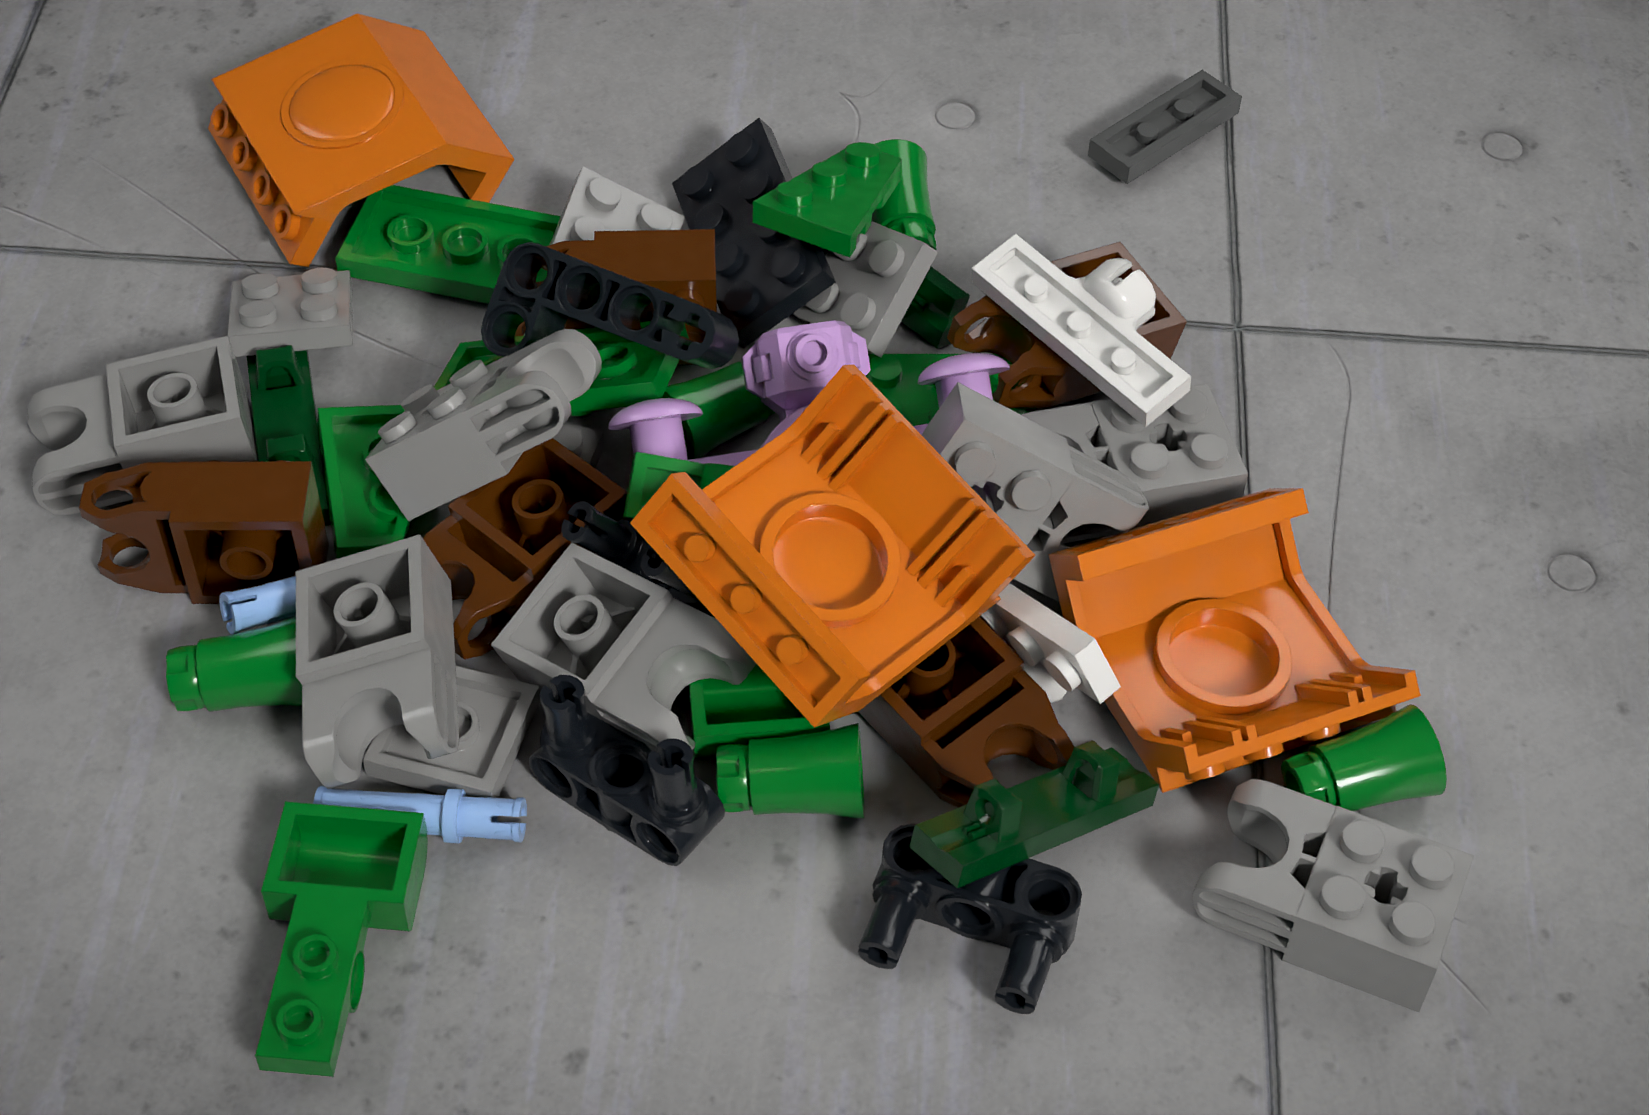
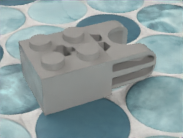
M564 329L487 366L484 365L482 360H476L457 371L449 379L451 384L439 390H436L433 384H428L409 395L401 403L405 411L379 429L378 434L382 439L365 460L406 519L410 521L507 475L524 451L557 435L571 415L570 401L588 391L600 373L602 365L601 356L596 346L587 336L575 329Z
M228 336L105 364V375L43 389L32 396L27 408L28 424L33 435L47 448L55 450L39 458L32 473V490L35 499L39 505L53 514L68 515L79 513V505L85 482L108 472L122 470L146 462H209L215 460L225 462H258L246 387ZM109 491L97 499L95 506L100 508L133 500V497L126 491Z
M959 382L954 386L922 433V436L1035 554L1034 558L1020 571L1014 580L1059 601L1048 554L1069 548L1061 542L1063 537L1070 530L1078 526L1093 523L1107 525L1120 531H1129L1139 523L1149 509L1146 497L1138 484L1131 478L1069 446L1065 437Z
M1208 383L1190 386V391L1147 427H1144L1112 399L1022 414V416L1065 437L1069 446L1123 473L1138 484L1146 497L1149 509L1132 529L1243 497L1248 472ZM1083 524L1070 530L1061 542L1069 543L1093 539L1125 531H1120L1103 524Z
M420 534L296 571V678L302 684L303 750L307 763L327 789L357 780L361 775L362 759L366 748L380 732L392 726L404 724L406 731L424 747L428 759H434L458 751L459 726L451 580Z
M574 543L567 547L491 644L516 678L521 682L538 685L539 693L544 685L550 688L549 681L558 675H571L578 678L583 683L585 689L584 698L588 713L632 739L645 744L657 753V744L666 739L685 741L692 750L695 747L696 742L684 734L678 717L671 711L675 698L685 686L697 680L708 678L720 679L734 685H739L747 678L756 665V662L717 619L673 598L667 589Z
M1250 779L1238 785L1233 792L1227 812L1232 832L1240 840L1264 852L1274 864L1268 867L1252 868L1229 862H1217L1200 875L1192 893V903L1199 917L1217 928L1283 952L1282 961L1420 1012L1438 969L1474 855L1268 781Z

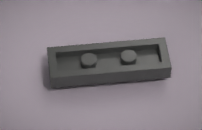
M1202 69L1091 138L1088 157L1128 184L1238 114L1242 96Z

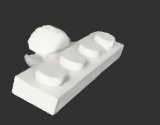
M1015 234L971 268L972 283L1144 427H1147L1190 391L1191 376L1136 331L1155 315L1156 293L1151 282L1140 269L1132 272L1123 280L1119 278V276L1133 266L1127 259L1113 258L1106 260L1086 277L1075 279L1066 275Z
M1009 583L998 595L1001 598L1000 601L979 616L1024 661L1023 669L1046 692L1050 703L1062 700L1067 691L1071 692L1078 688L1101 704L1121 687L1094 637Z

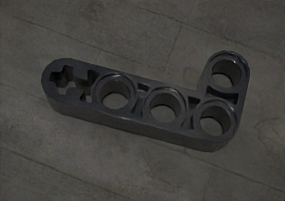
M531 242L518 245L508 254L481 326L482 340L489 351L500 357L509 356L557 331L563 330L568 316L677 359L709 369L719 368L728 363L736 353L739 342L737 328L723 314L554 249ZM547 263V277L543 284L537 288V274L540 268ZM599 283V298L589 308L587 301L589 292L593 286ZM653 303V318L649 325L641 329V313L648 304ZM525 322V335L522 341L516 345V330L521 323ZM684 323L706 331L702 343L680 335L683 331Z

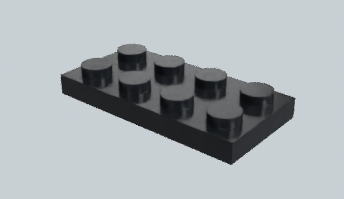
M757 118L742 131L733 135L726 143L698 164L688 169L672 183L689 230L715 229L716 302L721 314L729 318L737 328L738 345L743 349L836 283L821 247L753 223V201L774 190L779 184L793 179L772 129L760 118Z

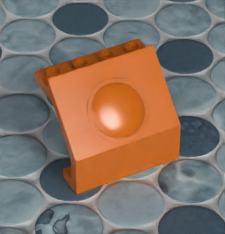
M357 13L211 79L223 99L211 114L208 130L289 264L309 267L338 214L355 201L431 167L445 164L452 171L471 200L489 203L514 161V157L427 34L415 28Z
M854 364L843 365L795 422L765 446L702 490L686 472L671 474L630 522L814 728L858 712L1000 601L1001 598L998 595L1035 556L1027 545Z
M1269 488L1048 554L1063 618L1094 637L1121 686L1104 702L1153 779L1160 784L1159 788L1162 793L1381 720L1397 711L1396 704L1421 696L1415 670L1373 666L1360 657L1306 580L1300 566L1290 522L1291 518L1309 513L1303 488Z

